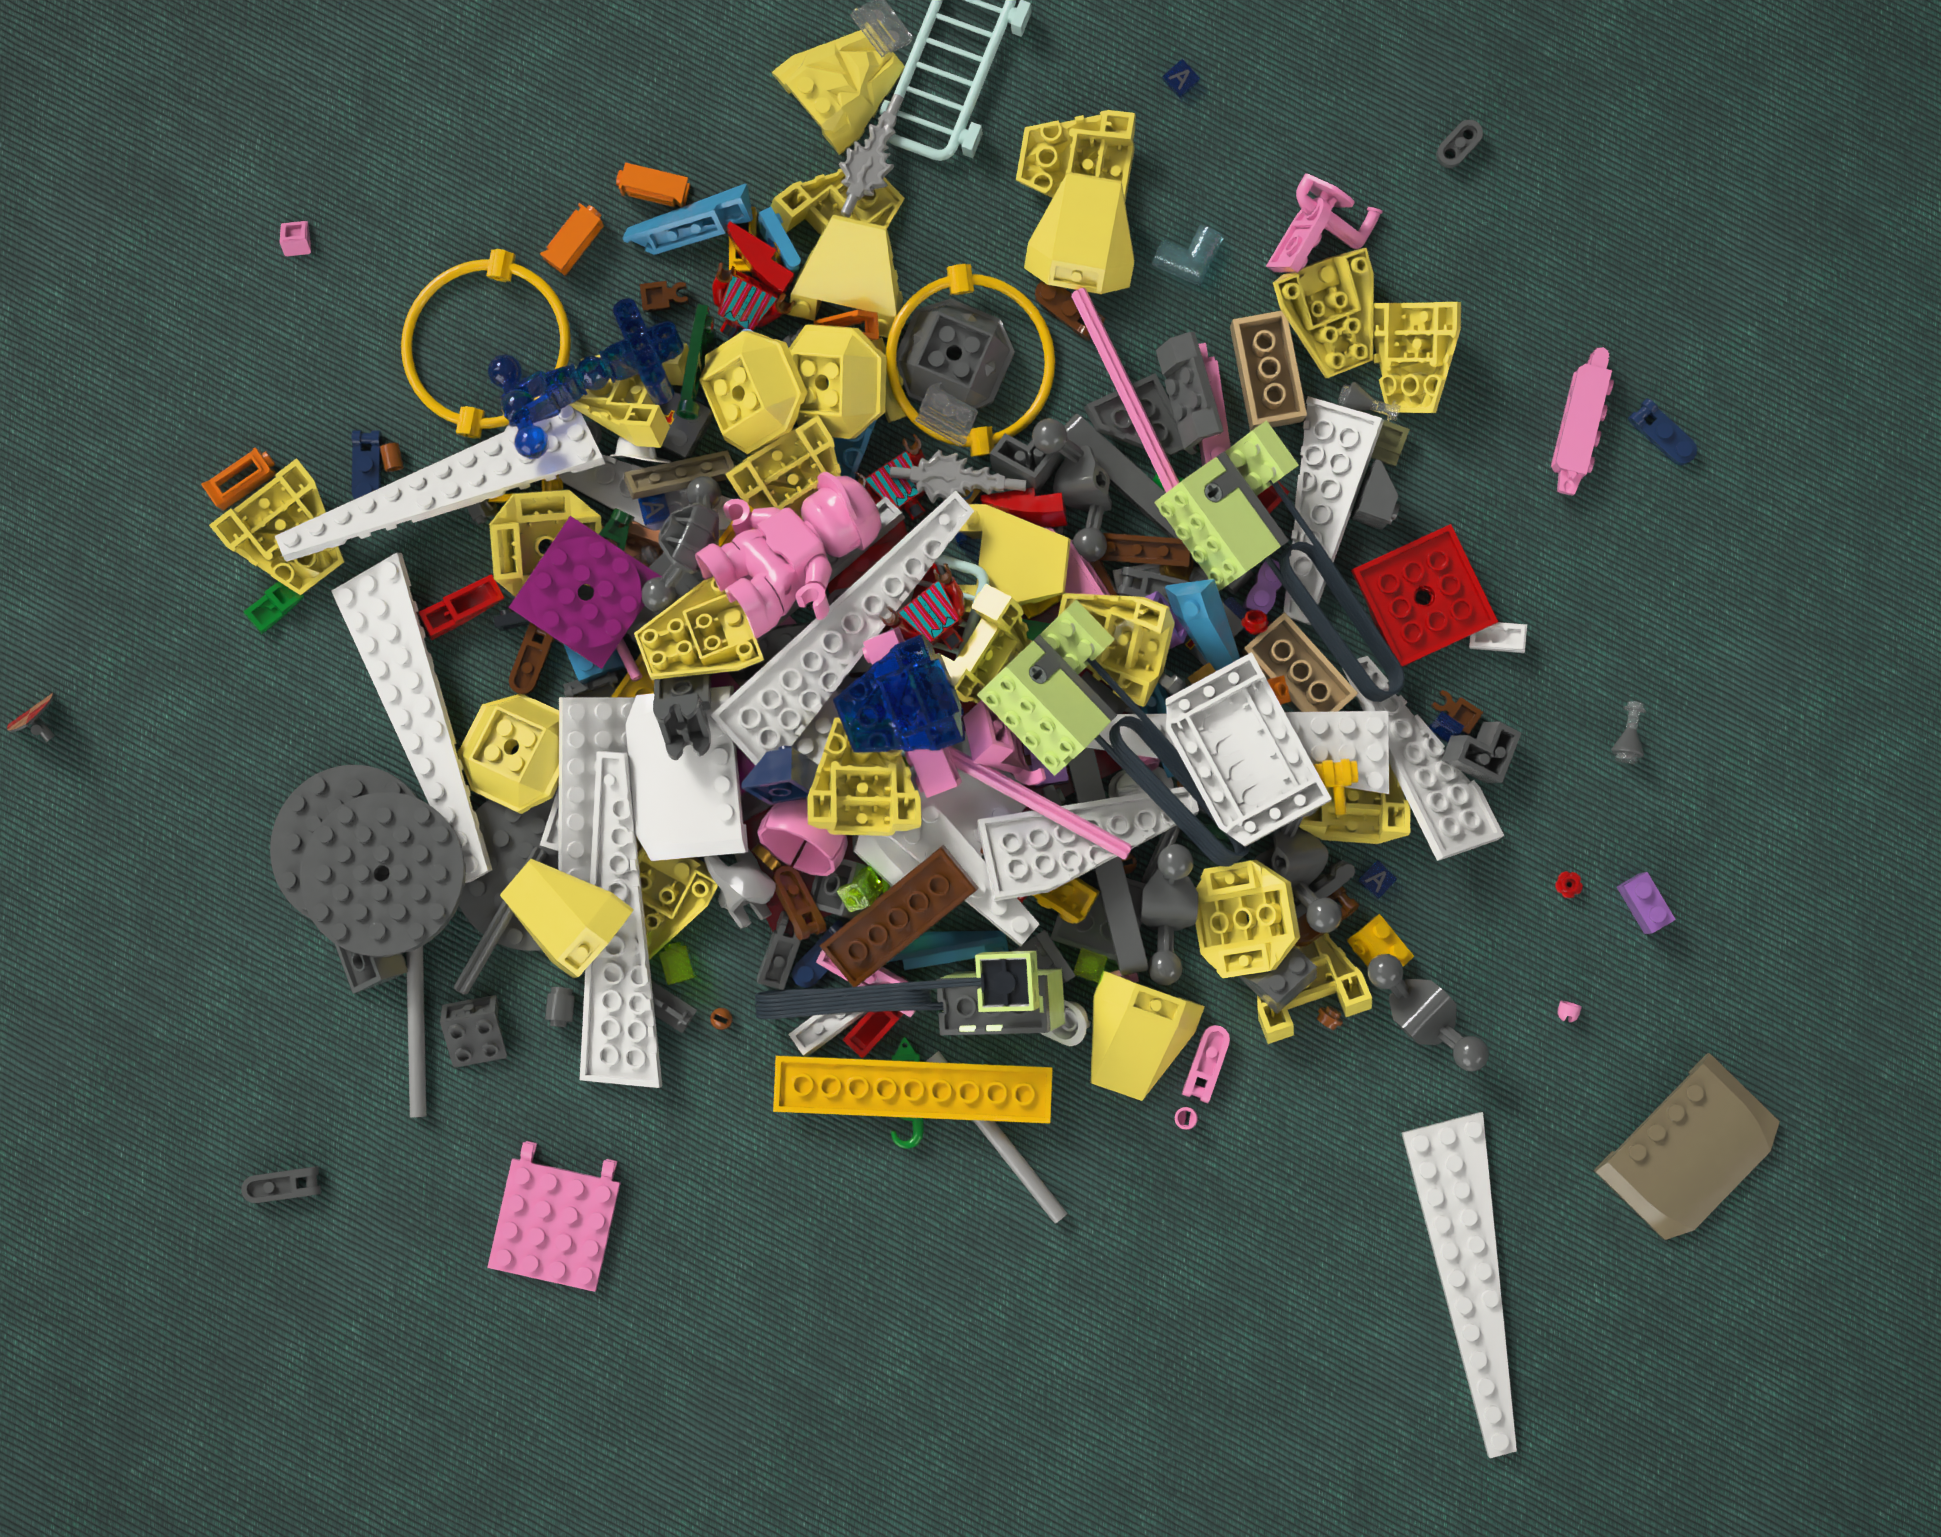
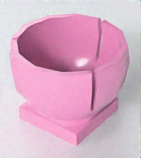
M807 798L775 804L762 819L757 832L760 843L774 857L788 866H791L804 840H806L807 842L793 868L810 875L828 876L833 873L843 861L848 845L846 835H833L827 829H818L808 825Z

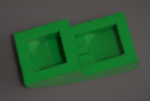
M278 581L265 591V595L243 612L255 628L263 634L304 598V595H299Z

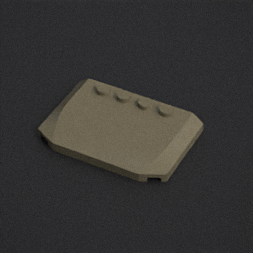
M1707 1053L1688 1072V1077L1615 1152L1612 1151L1593 1170L1664 1240L1695 1230L1771 1151L1780 1122L1710 1053Z

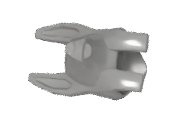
M749 849L745 853H734L737 863L731 866L723 863L717 855L704 856L711 877L721 888L718 898L721 908L728 909L729 914L740 929L752 923L743 908L747 904H750L760 920L772 914L766 903L772 898L776 889V883L766 873L761 871L757 859Z

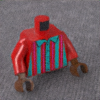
M719 263L717 274L712 284L713 302L718 307V315L726 319L720 329L723 334L733 338L740 327L753 331L755 327L761 328L776 320L782 314H789L795 301L793 300L791 303L785 302V293H782L778 299V294L765 284L740 272L734 266H732L731 270H724L722 268L723 263Z
M913 434L916 441L912 446H908L905 438L902 441L907 451L865 478L858 472L854 473L859 478L858 482L867 490L875 504L886 496L900 511L905 509L910 518L915 520L926 512L918 501L926 492L918 493L916 483L910 482V479L890 478L891 467L911 469L912 466H919L921 458L925 459L920 449L921 441Z
M944 563L947 572L944 575H939L936 569H934L933 572L937 581L897 613L892 607L887 606L886 608L892 612L891 617L884 619L879 615V618L885 625L891 626L893 629L899 627L904 639L921 645L928 642L935 645L942 639L951 651L964 641L955 628L963 622L961 616L965 612L963 591L955 578L952 577L949 565Z

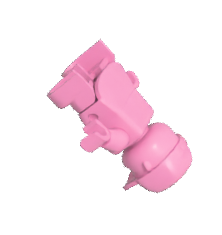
M828 472L819 474L817 477L818 491L807 497L802 503V519L791 508H784L782 510L776 507L756 508L751 512L747 502L741 499H732L724 504L725 515L733 521L732 526L736 537H734L732 542L724 544L722 547L714 543L709 544L697 552L695 558L704 580L714 576L721 592L725 590L729 602L738 601L745 612L755 639H758L775 627L780 617L788 613L796 600L799 607H806L809 602L814 601L813 609L818 620H822L828 615L829 603L825 590L832 574V568L826 553L833 557H842L856 548L865 550L877 538L881 529L879 510L870 494L858 481L848 476H834Z

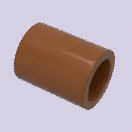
M388 443L380 446L386 472L404 468L399 443Z

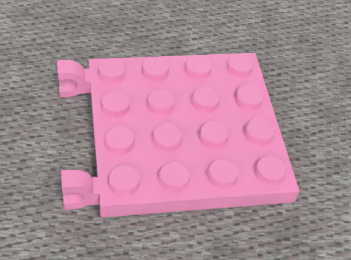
M523 1142L521 1159L513 1158L511 1161L487 1268L595 1292L599 1282L621 1182L613 1180L617 1161L611 1159L604 1160L601 1177L533 1163L537 1143Z

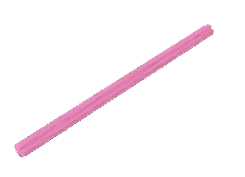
M1080 288L1073 292L1072 298L1167 493L1179 483L1177 476L1087 290Z
M866 701L862 706L861 716L867 719H891L893 727L897 725L893 714L889 715L886 710L869 701ZM947 744L956 768L1122 859L1128 857L1132 849L1131 844L994 769L974 763L972 757Z

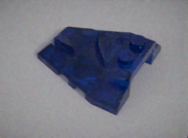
M924 634L893 646L889 653L881 660L876 661L864 675L857 678L833 699L853 753L925 749L939 751L965 740V729L961 720L963 716L962 705L943 657L940 653L935 654L931 642Z

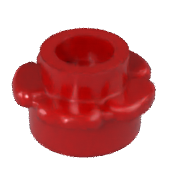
M1260 610L1248 611L1245 614V618L1241 621L1245 630L1253 635L1263 633L1268 628L1267 616Z
M1565 871L1558 876L1555 887L1557 892L1561 893L1563 897L1573 898L1575 894H1579L1582 891L1583 884L1580 882L1581 877L1577 873ZM1568 882H1571V887L1567 886Z

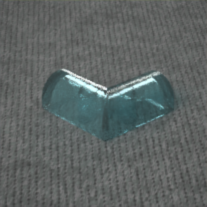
M1200 225L1188 250L1163 239L1152 265L1201 287L1222 242L1223 235L1213 228Z

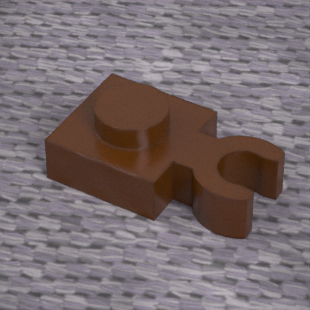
M667 281L640 284L643 312L671 310L670 302L673 301L680 305L689 303L688 297L677 296L679 290L687 289L686 283L678 282L672 288H668Z
M1444 690L1440 691L1439 695L1445 698V705L1440 706L1433 702L1431 707L1437 712L1445 711L1448 713L1446 718L1459 731L1469 735L1483 714V711L1462 697H1459L1455 703L1452 701L1450 693Z

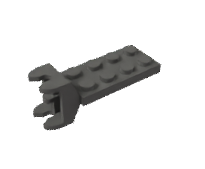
M711 674L654 680L653 712L658 721L667 754L672 760H678L683 754L684 747L687 745H693V750L698 756H703L710 748L711 732L706 710L711 709Z

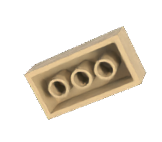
M1276 311L1233 319L1230 331L1250 432L1266 420L1271 427L1303 422L1307 413L1289 322L1283 312Z
M1285 612L1270 624L1265 632L1260 633L1241 651L1244 656L1252 652L1266 679L1284 675L1291 702L1287 704L1294 712H1338L1358 694Z

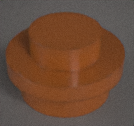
M1331 1006L1319 1008L1317 1020L1332 1030L1343 1024V1021L1340 1019L1342 1014Z

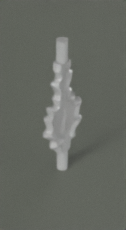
M898 94L893 95L887 110L878 118V125H869L870 137L864 140L865 147L855 141L854 151L847 148V160L839 163L846 176L841 183L848 187L846 192L848 197L840 212L845 217L850 218L857 201L861 200L863 195L874 196V189L888 186L883 178L894 168V165L886 163L890 153H885L884 151L889 148L886 145L887 140L896 133L893 127L897 121L896 114L903 101V97Z
M940 450L929 461L921 458L919 466H912L911 469L890 468V478L910 479V482L916 483L918 493L925 491L932 503L938 497L947 499L954 491L966 496L965 489L972 492L973 489L977 488L987 494H990L992 490H1026V480L1005 478V476L999 473L991 475L989 474V467H984L978 471H974L973 467L964 469L967 458L957 460L958 453L944 456Z

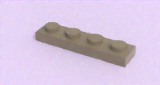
M727 450L624 472V481L632 500L686 489L693 479L700 476L711 477L717 482L727 480L728 478L725 474L735 466Z

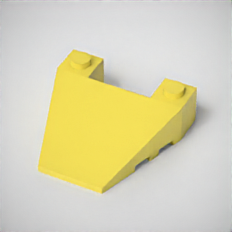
M838 169L836 173L825 176L822 174L816 176L815 179L804 183L801 181L793 183L774 197L771 207L775 214L779 213L783 220L781 225L786 233L806 219L821 235L832 215L845 217L840 212L848 197L846 194L848 187L841 183L846 177L842 169ZM884 177L883 179L888 186L874 189V196L863 195L861 200L857 201L850 219L884 226L888 229L905 198Z
M832 215L816 246L798 273L790 296V303L794 300L795 304L788 315L814 321L822 301L864 311L878 312L879 336L888 338L892 324L902 308L903 296L902 291H899L898 274L893 265V253L887 227Z
M662 342L654 344L652 349L640 351L639 347L630 349V353L616 356L615 352L583 358L563 397V401L635 446L661 448L670 426L660 406L655 404L664 385L683 386L689 347L686 343Z
M969 504L974 512L959 532L972 539H982L978 566L982 567L988 574L989 586L1011 596L1020 606L1028 603L1034 604L1065 593L1071 539L989 505ZM977 579L976 585L959 586L963 593L975 596L979 582ZM964 599L965 612L961 616L962 618L969 617L973 601Z
M987 584L976 595L971 607L981 617V620L958 657L953 661L941 655L937 662L932 665L927 679L938 689L962 702L973 701L978 704L981 699L977 694L1032 642L1026 635L1028 626L1022 622L1021 616L1024 614L1022 607L1011 596Z
M1328 933L1323 934L1307 946L1299 947L1294 945L1317 966V978L1279 1013L1276 1014L1257 995L1258 1020L1268 1044L1294 1035V1026L1288 1009L1336 993L1345 1017L1372 1009V996L1362 972L1350 962L1340 947L1338 948L1331 940Z

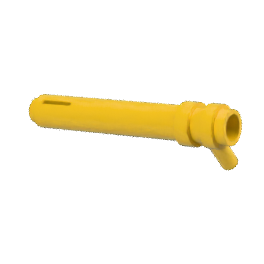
M1341 759L1340 762L1333 763V760H1324L1321 764H1313L1325 788L1333 787L1335 815L1347 814L1344 786L1358 783L1357 761Z

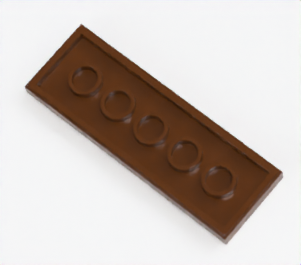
M942 845L823 942L820 947L853 987H857L977 891L979 887L948 849Z

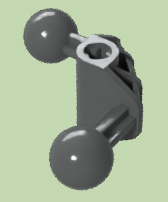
M1051 418L1041 420L1036 424L1032 432V440L1035 447L1046 454L1060 452L1066 456L1055 474L1054 494L1062 493L1066 506L1089 512L1086 528L1080 530L1074 536L1072 543L1087 562L1098 561L1107 550V540L1100 529L1104 511L1111 510L1112 502L1108 494L1109 475L1105 469L1100 467L1091 447L1088 445L1079 447L1067 439L1066 428L1060 421Z
M700 476L689 483L686 495L690 505L672 512L659 532L658 543L670 560L671 565L662 577L648 580L642 588V602L653 612H663L676 601L675 586L686 571L691 574L700 571L695 554L711 543L719 546V515L713 508L721 500V488L717 481L711 477Z
M1318 807L1272 832L1274 854L1271 863L1277 874L1291 882L1293 895L1307 908L1306 918L1309 926L1317 932L1329 933L1335 930L1341 922V908L1330 898H1318L1308 888L1323 871L1328 861V852L1326 847L1315 836L1298 828L1303 817L1314 814L1319 809Z
M1179 844L1169 845L1160 852L1158 856L1159 869L1144 887L1141 896L1140 921L1149 928L1158 930L1157 952L1149 959L1148 974L1155 983L1164 986L1175 983L1180 978L1183 970L1180 958L1174 953V931L1194 925L1198 913V892L1188 877L1193 868V856L1186 847Z
M1380 954L1371 960L1368 966V977L1371 983L1380 989H1390L1392 993L1389 996L1393 1020L1411 1039L1423 1045H1438L1443 1041L1453 1049L1455 1063L1465 1071H1477L1486 1065L1489 1058V1050L1486 1043L1476 1036L1463 1037L1454 1030L1457 1004L1442 988L1432 980L1406 979L1403 981V966L1399 959L1393 955Z

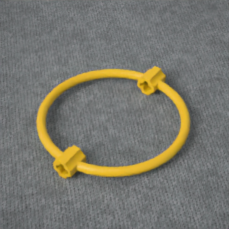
M501 249L491 250L490 259L459 264L434 278L420 292L412 304L402 332L401 354L403 366L415 394L432 412L451 423L457 424L456 434L473 439L481 437L482 429L504 427L508 424L516 423L542 407L562 381L570 357V326L564 307L557 294L537 274L515 264L516 255L514 253ZM481 270H487L486 276L496 281L511 282L512 274L535 286L551 305L560 332V350L557 364L543 390L520 409L492 418H484L485 411L474 407H461L460 414L438 403L421 383L412 355L415 325L419 314L431 296L449 281L461 275Z
M958 264L948 266L947 277L924 286L903 305L892 324L888 336L886 371L892 393L898 405L911 422L923 432L939 441L960 447H970L971 457L990 455L994 444H997L1005 433L1014 437L1031 424L1040 413L1053 384L1055 351L1044 318L1023 293L996 278L972 274L971 264ZM974 285L992 288L1007 295L1029 315L1041 338L1045 362L1044 375L1035 401L1028 411L1014 424L996 433H992V426L968 429V436H960L933 426L910 404L898 377L896 363L897 346L906 320L926 298L946 288H949L950 295L973 293Z

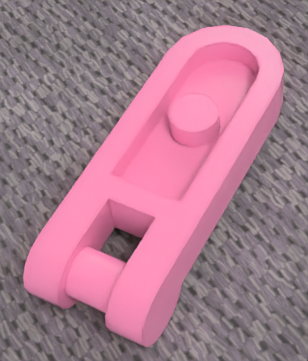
M1214 1025L1208 1027L1203 1032L1182 1095L1188 1097L1193 1095L1199 1097L1200 1101L1209 1103L1230 1041L1229 1034L1223 1027ZM1197 1077L1207 1080L1204 1088L1195 1085Z

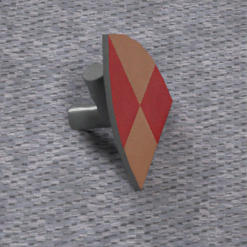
M50 694L9 723L7 730L13 733L31 724L32 734H40L46 742L52 739L55 735L39 716L50 705L54 694Z

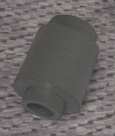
M551 987L550 993L547 994L545 1020L550 1021V1026L566 1027L567 1022L573 1021L575 996L572 995L573 989Z

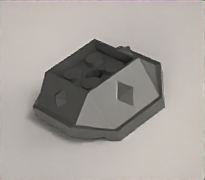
M950 298L914 311L897 350L896 363L909 399L959 419L994 403L1015 351L999 318ZM951 350H958L962 356L959 360L952 361L947 357V353Z

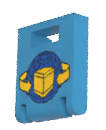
M769 207L759 212L757 232L763 242L777 250L774 261L794 273V280L792 282L794 283L798 276L801 259L781 225L783 223L779 213L775 214L772 207Z

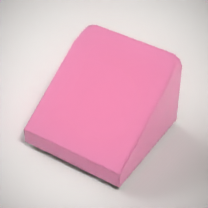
M308 221L281 224L280 245L285 256L311 253Z

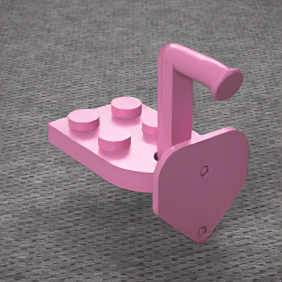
M1305 174L1296 190V197L1301 210L1292 221L1266 267L1273 272L1298 273L1307 264V256L1312 248L1320 242L1322 238L1321 233L1324 228L1350 248L1359 249L1365 244L1383 211L1368 207V214L1357 231L1331 211L1333 207H1353L1354 200L1338 187L1312 175ZM1309 190H1310L1314 195H1316L1317 198H1315V199L1310 198V197L1307 195L1308 192H1309Z

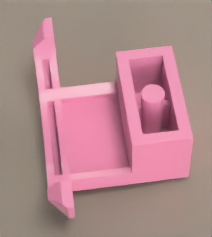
M982 700L963 717L974 763L1010 772L1017 781L1025 785H1037L1046 779L1043 768H1039L1036 771L1030 770L1023 755L1021 740Z

